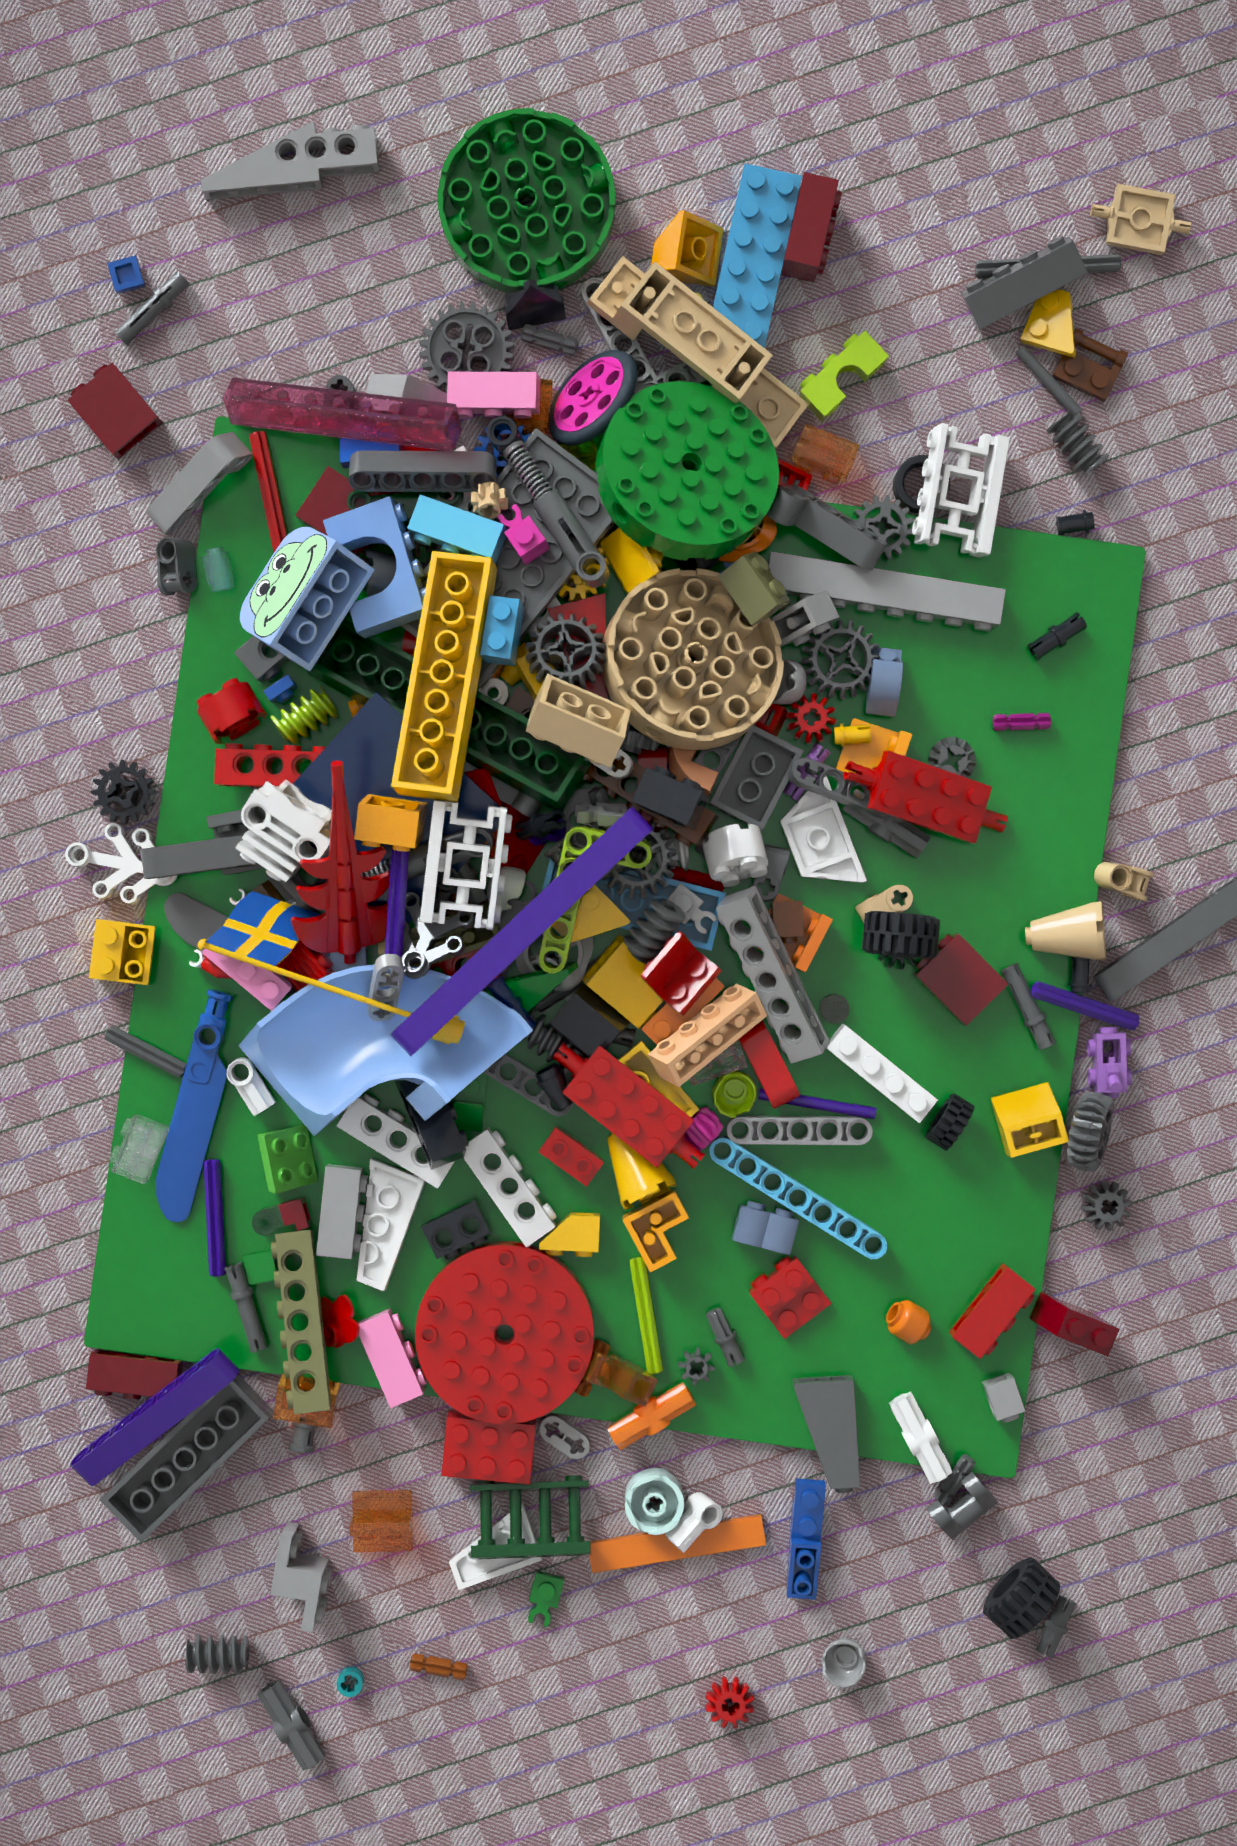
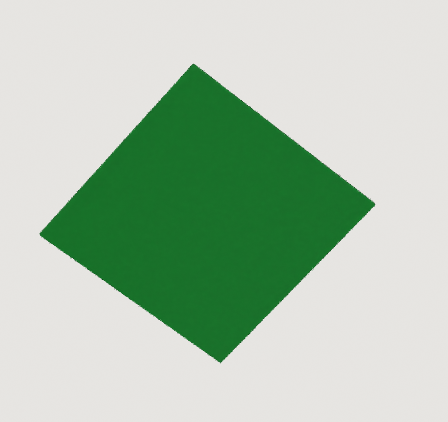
M223 416L217 417L213 437L219 434L234 432L251 453L250 434L257 431L266 432L288 534L298 528L309 527L295 515L328 466L347 479L349 477V468H343L340 464V438L357 435H345ZM442 447L440 448V451H454V450H456V449H449V448H442ZM254 457L240 470L227 474L204 499L195 560L197 587L190 595L155 847L215 839L213 829L208 828L206 816L242 810L250 797L249 793H253L254 790L249 787H229L214 784L216 748L225 749L226 743L243 744V749L254 750L255 744L272 745V750L283 751L284 745L302 746L301 751L313 752V746L327 747L353 718L348 705V701L353 700L352 698L308 675L306 669L298 664L290 663L287 660L279 667L281 672L269 682L265 679L261 683L234 654L238 648L253 636L241 625V608L248 593L274 554ZM498 466L497 471L502 472L505 467ZM449 492L444 493V498L446 500L451 498ZM826 502L853 520H858L853 514L856 509L863 511L862 507ZM473 504L470 506L469 512L472 510ZM879 510L871 511L864 519L876 517ZM891 512V517L894 521L900 523L896 515ZM914 514L905 515L906 518H913L914 521L919 516ZM933 517L932 524L937 522L947 525L948 519ZM960 521L959 527L973 530L974 523ZM777 522V533L774 540L766 549L757 553L767 563L770 553L777 552L857 565L797 526H785ZM880 522L878 526H875L879 528L880 534H884L886 530H889L884 527V522ZM913 523L908 526L909 529L913 528ZM616 524L613 526L609 535L612 532H614L617 528H619ZM995 526L991 553L984 557L978 558L969 556V553H961V537L940 533L939 543L935 546H928L924 543L915 544V535L905 537L910 542L908 547L900 545L902 553L899 556L892 551L891 559L886 560L884 554H881L874 568L1006 589L1001 623L997 628H992L990 632L974 629L973 624L963 623L962 627L945 625V620L933 618V622H922L915 620L916 615L904 614L903 618L886 615V610L875 609L874 613L858 611L857 606L846 604L845 608H836L839 618L830 622L833 629H836V621L838 619H842L843 628H846L848 622L852 620L854 621L853 631L856 632L858 627L863 625L865 628L860 634L862 637L865 638L869 633L873 634L872 639L867 642L869 646L878 643L880 648L902 650L901 662H903V672L896 715L892 717L866 714V691L862 692L857 686L855 687L857 696L854 698L850 696L848 690H846L844 700H840L839 691L836 690L832 699L828 698L829 688H825L819 694L817 690L822 684L818 681L813 686L808 684L814 678L812 673L806 676L804 695L808 703H810L812 693H816V703L818 704L826 697L828 701L823 708H835V711L827 715V717L835 718L836 723L833 725L825 724L832 730V733L826 735L820 730L823 740L817 742L814 734H812L810 744H806V734L803 733L796 740L794 736L799 729L797 727L793 730L787 729V726L795 722V720L786 718L777 737L803 750L804 752L800 758H806L814 744L818 743L823 746L822 750L827 749L831 753L823 764L835 769L843 747L835 745L834 727H840V724H843V727L850 726L854 718L897 733L901 730L911 733L912 737L905 756L928 764V757L932 747L939 740L947 737H957L965 740L975 751L976 760L974 770L968 778L992 786L986 809L1007 815V822H998L1006 825L1004 831L999 833L996 830L981 826L976 844L912 824L931 837L918 858H915L893 843H887L867 830V826L843 812L842 809L845 805L837 802L867 881L865 882L800 876L780 824L783 817L797 803L790 798L791 795L787 796L782 792L763 831H761L763 843L790 850L786 871L782 877L778 894H782L793 901H802L803 906L833 919L806 973L796 969L828 1038L830 1039L842 1024L846 1025L938 1099V1101L923 1120L918 1123L827 1049L824 1050L823 1054L790 1063L787 1054L785 1055L782 1052L776 1031L770 1027L766 1016L763 1022L800 1095L877 1108L875 1119L864 1118L872 1126L873 1133L871 1139L862 1145H740L877 1230L887 1242L886 1253L878 1259L867 1258L795 1212L793 1217L797 1218L799 1222L790 1255L734 1241L731 1239L740 1204L747 1205L748 1200L765 1204L764 1210L776 1212V1208L792 1210L715 1163L708 1152V1146L701 1150L702 1153H705L701 1161L691 1156L698 1162L694 1169L674 1153H668L662 1163L674 1177L677 1186L670 1187V1189L675 1188L688 1213L689 1219L664 1231L676 1253L677 1259L652 1272L646 1266L663 1367L660 1373L648 1374L629 1262L634 1257L642 1256L622 1220L624 1214L643 1204L637 1200L632 1203L634 1208L624 1210L621 1205L607 1138L611 1136L610 1130L576 1103H574L567 1114L555 1116L488 1076L482 1132L489 1127L492 1132L497 1130L506 1142V1145L503 1146L509 1157L513 1154L516 1156L523 1167L520 1171L526 1181L530 1178L540 1191L537 1197L543 1205L548 1203L557 1215V1218L554 1219L556 1225L570 1212L600 1213L599 1252H593L592 1257L575 1256V1251H563V1255L556 1257L574 1272L586 1291L594 1318V1343L597 1339L603 1340L610 1345L607 1356L603 1357L604 1362L595 1382L591 1383L592 1389L589 1395L584 1397L573 1392L561 1405L549 1413L616 1422L633 1412V1409L646 1399L653 1396L657 1398L669 1389L684 1382L691 1392L696 1406L672 1419L670 1424L664 1429L816 1451L792 1385V1379L851 1375L854 1380L858 1457L920 1465L916 1455L913 1456L901 1433L903 1430L889 1405V1402L895 1397L911 1391L925 1420L928 1419L940 1442L938 1445L942 1453H944L951 1470L957 1464L963 1454H967L976 1462L971 1471L973 1473L1013 1478L1016 1475L1024 1412L1020 1413L1019 1418L1010 1422L997 1421L992 1415L982 1381L1010 1373L1015 1379L1025 1409L1037 1323L1029 1318L1039 1294L1042 1292L1062 1144L1013 1158L1009 1157L1005 1153L990 1098L1048 1082L1065 1125L1081 1014L1035 999L1041 1012L1045 1013L1047 1026L1057 1042L1039 1051L1029 1028H1025L1023 1024L1025 1020L1007 985L967 1026L962 1025L913 975L918 970L915 965H909L904 959L905 967L903 970L898 969L897 960L892 968H888L886 965L889 957L879 961L877 959L878 954H870L862 950L864 923L854 907L891 886L904 885L911 890L913 902L907 910L901 913L933 916L939 919V941L948 933L950 936L954 933H959L1003 979L1004 977L1000 970L1018 963L1030 990L1036 981H1040L1070 991L1071 986H1068V983H1071V957L1073 956L1033 951L1032 945H1026L1025 927H1031L1030 923L1032 920L1097 902L1099 886L1094 880V871L1102 863L1146 551L1143 547ZM750 537L744 544L751 542L754 538ZM890 537L886 540V547L894 544L899 537ZM431 542L430 546H431L432 551H433V549H434V547H435V543H432V542ZM378 543L373 544L371 547L373 550L395 555L392 548L388 545ZM421 547V556L417 557L414 549H412L414 559L425 563L432 553H428L424 547ZM361 554L359 558L361 559L367 557L364 554ZM664 556L661 561L662 572L677 568L683 570L673 558ZM718 561L709 570L719 573L725 571L726 568L723 562ZM610 564L607 565L610 576L605 582L606 587L596 588L598 595L605 593L606 629L613 615L627 596ZM360 592L355 602L367 598V593ZM591 592L587 594L588 598L594 596ZM559 593L556 595L561 605L570 603L568 600L570 595H566L564 598H561ZM787 595L790 605L783 610L779 609L769 618L799 602V597ZM546 608V609L544 610V612L540 615V617H542V616H544V615L546 614L547 608ZM349 610L344 619L353 623ZM1074 613H1079L1080 617L1082 616L1085 620L1087 628L1068 639L1066 645L1062 648L1056 647L1037 661L1029 652L1027 645L1046 634L1048 628L1052 625L1058 626L1073 616ZM398 626L375 636L402 650L405 629ZM528 632L521 641L519 646H521L524 641L526 643L532 642L530 640ZM814 633L809 634L810 636H813L816 639H818L817 635L815 636ZM836 636L825 640L823 643L828 646L841 648L847 643L849 638ZM555 637L549 642L556 643ZM794 642L782 646V660L791 659L801 664L802 658L810 657V655L802 652V648L804 646H813L808 642L795 647ZM856 644L852 656L859 663L858 666L864 668V655L860 646ZM270 646L266 647L265 656L267 658L277 656L278 652ZM849 648L839 656L834 654L833 659L837 660L835 661L836 665L833 668V672L841 664H848V660L845 659L847 658L846 653ZM818 650V667L825 676L829 669V661ZM690 656L692 662L696 661L694 657ZM801 664L802 667L804 668V670L807 669V668H810V664H809V665H803V664ZM559 668L557 671L563 672V669ZM841 671L837 673L832 681L848 683L857 679L858 676L854 673L850 674L849 672ZM286 675L292 677L298 688L293 690L295 695L282 704L278 701L276 703L269 701L263 691ZM501 676L498 677L507 686L509 699L517 687L530 694L522 679L516 682L514 686H511ZM238 678L239 682H248L266 711L267 716L265 719L260 716L258 718L260 724L247 734L233 741L230 740L229 736L221 738L224 743L215 744L197 714V709L199 708L196 703L197 700L208 693L213 695L222 690V685L230 679ZM863 680V682L868 687V682ZM321 685L334 703L338 717L333 718L326 714L328 719L327 725L317 720L318 731H313L307 727L309 737L304 738L297 734L299 740L297 745L289 740L286 741L270 716L273 715L281 720V709H284L289 714L292 713L291 702L301 707L300 696H304L310 701L311 695L309 690L313 689L320 694ZM496 688L488 691V696L492 699L499 695V690ZM778 704L785 707L787 712L797 713L790 707V704ZM810 711L807 716H803L804 721L808 720L807 725L812 726L815 721H819L818 716L814 717L815 712ZM771 713L770 718L766 724L767 726L770 725L775 713ZM1034 713V716H1037L1038 713H1049L1051 716V727L1049 729L1037 730V727H1035L1033 730H1009L1007 728L1005 731H995L992 726V719L996 714H1006V716H1009L1010 714ZM745 734L741 736L737 746L719 772L705 808L719 816L709 834L714 830L733 824H739L740 829H749L748 825L709 806ZM659 743L658 747H667V745ZM947 748L948 759L944 760L945 762L941 763V766L952 765L958 772L957 762L964 756L963 754L954 756ZM698 750L693 762H695L702 750ZM624 751L631 757L632 761L638 764V754ZM707 753L703 757V763L707 768L714 769L719 765V758L714 753ZM251 757L246 758L242 763V770L244 773L252 771L254 762ZM279 758L272 762L271 770L273 774L280 773L283 769V762ZM310 759L302 762L300 766L301 773L312 763ZM600 769L602 777L609 776V774ZM826 775L832 791L836 790L837 780L833 776ZM632 777L625 782L624 787L627 793L637 790V778ZM582 778L576 789L592 790L594 787H602L603 784L595 779L589 783ZM852 786L850 792L852 795L854 790L858 789L864 793L863 789L859 786ZM805 790V791L803 792V794L801 795V797L799 798V800L804 796V794H805L808 790ZM607 794L610 803L626 804L628 800L620 795L614 799ZM543 805L539 813L547 814L554 810ZM575 812L570 816L572 826L585 825L576 822L577 816H575ZM669 827L666 829L669 837L673 839L676 831ZM548 841L526 874L525 880H529L536 887V897L542 892L552 849L562 851V842ZM692 843L690 848L688 847L689 862L687 868L683 870L691 869L709 874L706 861L701 853L696 852V844ZM474 857L469 859V864L472 869H476V877L480 881L482 858ZM677 860V866L682 867L680 860ZM656 861L653 862L652 868L649 870V873L653 875L659 870ZM302 867L297 872L306 884L312 885L317 879L307 873ZM266 868L230 875H223L221 870L178 875L171 885L159 886L155 884L148 889L143 925L156 926L149 985L135 984L128 1029L129 1034L187 1063L193 1043V1033L198 1026L200 1014L205 1013L209 998L207 990H218L233 995V1000L229 1001L227 1007L225 1037L220 1045L218 1054L226 1069L235 1059L247 1057L238 1045L271 1010L234 979L216 978L200 968L190 966L189 961L196 963L199 961V954L194 952V950L199 949L184 941L174 931L166 917L164 904L170 895L182 893L229 917L236 907L230 902V898L232 897L234 900L239 901L242 898V893L238 889H243L249 894L258 885L268 880ZM487 877V878H486V886H485V889H484L486 892H487V884H488V881H489V879H490L491 877ZM754 878L742 879L736 886L725 887L723 892L727 896L750 888ZM765 880L763 884H758V888L762 889V895L764 896L769 891H774V888L769 886L770 881ZM524 884L522 893L517 899L524 902L528 901L532 895L531 888ZM895 890L893 892L895 897L891 901L893 904L899 903L902 906L905 904L903 899L906 897L905 892L899 893ZM774 899L768 902H764L767 910L770 909L771 902H773ZM317 910L315 911V913L323 914L325 913V910ZM413 920L409 923L411 929L416 927ZM741 920L744 926L750 927L748 922ZM720 922L718 923L712 951L695 947L697 951L721 969L720 974L716 978L725 986L708 1004H711L727 988L735 984L752 991L755 990L750 978L743 972L742 961L738 953L730 945V936L725 926L721 925ZM551 927L555 935L561 936L553 927ZM616 928L594 935L593 953L588 963L602 955L619 934L623 938L626 935L633 937L630 930ZM542 934L531 944L532 956L541 950ZM378 944L367 946V965H373L379 957ZM577 945L569 950L566 964L577 962ZM754 947V949L757 952L763 953L761 950ZM549 951V954L555 953L556 956L559 957L558 952ZM463 958L461 960L460 967H462L469 959ZM913 958L916 964L920 960V958ZM516 959L512 961L506 978L521 975ZM436 966L433 970L445 974L440 967ZM286 994L284 998L278 1003V1005H280L283 1001L287 1000L290 996ZM566 998L543 1012H539L536 1009L534 1018L545 1014L544 1025H547L567 1003ZM779 999L782 1004L787 1005L785 1000ZM662 1002L656 1008L655 1012H657L665 1003ZM630 1022L626 1028L636 1030L632 1047L642 1040L650 1051L656 1048L657 1045L641 1030V1027L638 1029ZM791 1025L795 1030L800 1031L796 1025ZM210 1028L203 1029V1039L208 1043L215 1042V1032ZM528 1038L517 1043L507 1052V1054L537 1072L551 1064H557L555 1059L550 1063L546 1062L547 1051L540 1056L536 1055L538 1045L528 1049ZM739 1040L735 1041L681 1085L682 1089L699 1109L701 1107H708L719 1117V1121L723 1125L719 1136L728 1137L726 1124L730 1117L720 1114L712 1100V1087L719 1076L729 1071H739L748 1074L756 1085L757 1097L749 1112L739 1115L852 1116L783 1104L773 1109L770 1101L759 1100V1090L763 1087ZM612 1043L606 1051L619 1059L631 1048ZM125 1051L84 1344L89 1348L195 1363L214 1349L219 1348L239 1369L284 1375L283 1361H288L287 1348L282 1349L280 1331H285L284 1319H279L277 1311V1301H282L281 1289L275 1288L274 1280L249 1285V1287H253L254 1293L252 1297L269 1345L266 1349L261 1351L257 1349V1352L251 1353L236 1302L230 1296L232 1289L227 1273L220 1277L209 1275L204 1164L192 1208L187 1219L181 1222L170 1221L166 1219L160 1209L156 1196V1176L183 1076L177 1078ZM505 1063L501 1066L500 1071L504 1078H515L517 1069L513 1064ZM237 1064L234 1067V1073L238 1078H248L249 1070L245 1065ZM257 1068L258 1074L276 1103L253 1116L234 1084L227 1078L204 1160L218 1159L221 1162L226 1267L232 1264L235 1266L236 1263L243 1262L245 1274L244 1255L271 1250V1242L276 1241L275 1234L297 1231L295 1223L284 1226L278 1204L305 1196L313 1224L309 1228L299 1231H313L316 1253L325 1166L328 1164L364 1167L363 1175H368V1184L370 1176L369 1165L372 1158L411 1173L338 1128L337 1124L346 1112L345 1110L315 1136L308 1130L318 1181L277 1194L269 1192L257 1134L288 1129L304 1124ZM570 1071L566 1073V1079L569 1083L574 1079L572 1077L573 1073ZM529 1079L526 1082V1090L530 1094L534 1095L542 1091L536 1084L538 1079ZM394 1080L379 1083L362 1093V1097L367 1093L380 1101L378 1106L387 1112L389 1109L397 1111L405 1117L403 1122L413 1127ZM955 1093L974 1105L975 1109L962 1134L958 1136L957 1141L953 1143L952 1147L945 1151L926 1139L925 1135L940 1107L944 1105L946 1099L951 1094ZM453 1097L448 1103H452L454 1105L455 1097ZM551 1101V1105L557 1109L556 1105ZM370 1115L367 1118L366 1123L370 1130L378 1131L381 1129L382 1121L378 1116ZM737 1122L732 1126V1135L743 1137L746 1135L748 1127L744 1122ZM773 1122L765 1123L761 1128L762 1135L767 1138L773 1137L777 1133V1125ZM802 1122L795 1123L791 1127V1135L796 1138L804 1136L807 1130L806 1125ZM828 1122L821 1127V1135L824 1138H831L836 1133L834 1123ZM855 1123L851 1127L850 1133L853 1138H861L865 1134L864 1124ZM556 1125L604 1159L603 1165L587 1187L538 1152ZM463 1130L468 1141L481 1133ZM402 1131L393 1132L392 1142L396 1146L406 1145V1134ZM720 1142L714 1147V1154L720 1158L726 1157L730 1152V1146L725 1142ZM419 1147L417 1149L418 1159L428 1162L422 1147ZM490 1153L485 1156V1164L491 1169H496L501 1165V1159L497 1154ZM461 1158L454 1162L438 1189L427 1182L425 1183L387 1289L382 1291L357 1281L360 1252H355V1256L352 1259L316 1255L320 1299L321 1297H326L334 1303L339 1296H348L354 1308L352 1319L357 1323L391 1308L393 1314L398 1313L402 1320L404 1330L401 1333L405 1342L409 1340L414 1348L416 1357L412 1359L418 1369L421 1365L416 1351L415 1326L419 1307L433 1279L448 1262L455 1258L445 1260L444 1256L436 1259L421 1226L477 1198L492 1229L491 1233L486 1235L488 1240L477 1246L498 1241H522L465 1159ZM750 1158L743 1159L739 1164V1170L743 1173H750L755 1168V1161ZM770 1174L764 1180L765 1187L769 1189L776 1188L780 1183V1177L776 1174ZM505 1178L501 1183L503 1190L507 1193H513L518 1189V1183L513 1178ZM794 1190L789 1196V1201L795 1205L801 1204L805 1199V1193L802 1190ZM361 1193L360 1204L365 1205L366 1211V1193ZM523 1202L518 1207L519 1213L524 1217H530L535 1213L534 1206L529 1202ZM821 1205L815 1210L816 1219L825 1220L829 1217L830 1209L828 1206ZM468 1217L463 1220V1226L467 1231L475 1232L479 1229V1222L473 1217ZM846 1221L840 1226V1234L844 1236L851 1235L855 1230V1224L851 1221ZM358 1222L357 1234H362L363 1238L364 1226L362 1222ZM441 1230L437 1233L439 1243L448 1245L453 1241L449 1231ZM543 1235L541 1238L533 1242L531 1245L539 1247L540 1240L545 1235ZM868 1238L865 1243V1249L867 1251L877 1250L880 1245L879 1238ZM469 1243L461 1247L460 1250L463 1253L475 1247H472ZM297 1254L291 1255L287 1260V1267L290 1271H297L302 1265V1259ZM787 1255L790 1258L796 1255L832 1304L784 1339L752 1298L748 1290L752 1288L750 1283L763 1273L768 1276L776 1270L774 1265ZM275 1259V1260H276L277 1271H279V1269H278V1259ZM1004 1263L1035 1288V1291L1032 1293L1034 1298L1025 1309L1020 1308L1014 1316L1016 1321L1006 1333L1002 1331L997 1337L996 1341L998 1343L995 1349L988 1356L984 1354L980 1359L949 1334V1331ZM296 1284L290 1289V1297L294 1301H299L305 1296V1288L301 1284ZM909 1300L928 1311L931 1331L924 1340L908 1344L889 1332L886 1315L890 1307L896 1302ZM714 1308H722L731 1330H734L737 1334L735 1339L745 1357V1360L738 1365L735 1361L733 1367H728L719 1344L714 1342L716 1337L706 1317V1313ZM298 1314L293 1319V1326L297 1331H303L308 1326V1318L305 1314ZM500 1325L497 1328L498 1334L504 1339L514 1334L513 1328L509 1325ZM359 1335L354 1342L345 1343L342 1347L326 1346L329 1382L382 1389ZM304 1343L298 1346L296 1356L299 1360L306 1361L311 1357L312 1350L308 1344ZM698 1346L703 1356L706 1353H711V1358L707 1361V1364L714 1365L715 1370L707 1371L708 1382L702 1378L697 1380V1384L694 1386L692 1378L689 1376L686 1379L681 1378L682 1373L686 1369L678 1367V1362H685L684 1350L691 1354L695 1352ZM694 1360L690 1362L691 1371L693 1369L702 1370V1361L696 1363ZM308 1373L301 1376V1378L314 1379ZM427 1380L428 1384L424 1385L425 1391L423 1395L440 1397Z

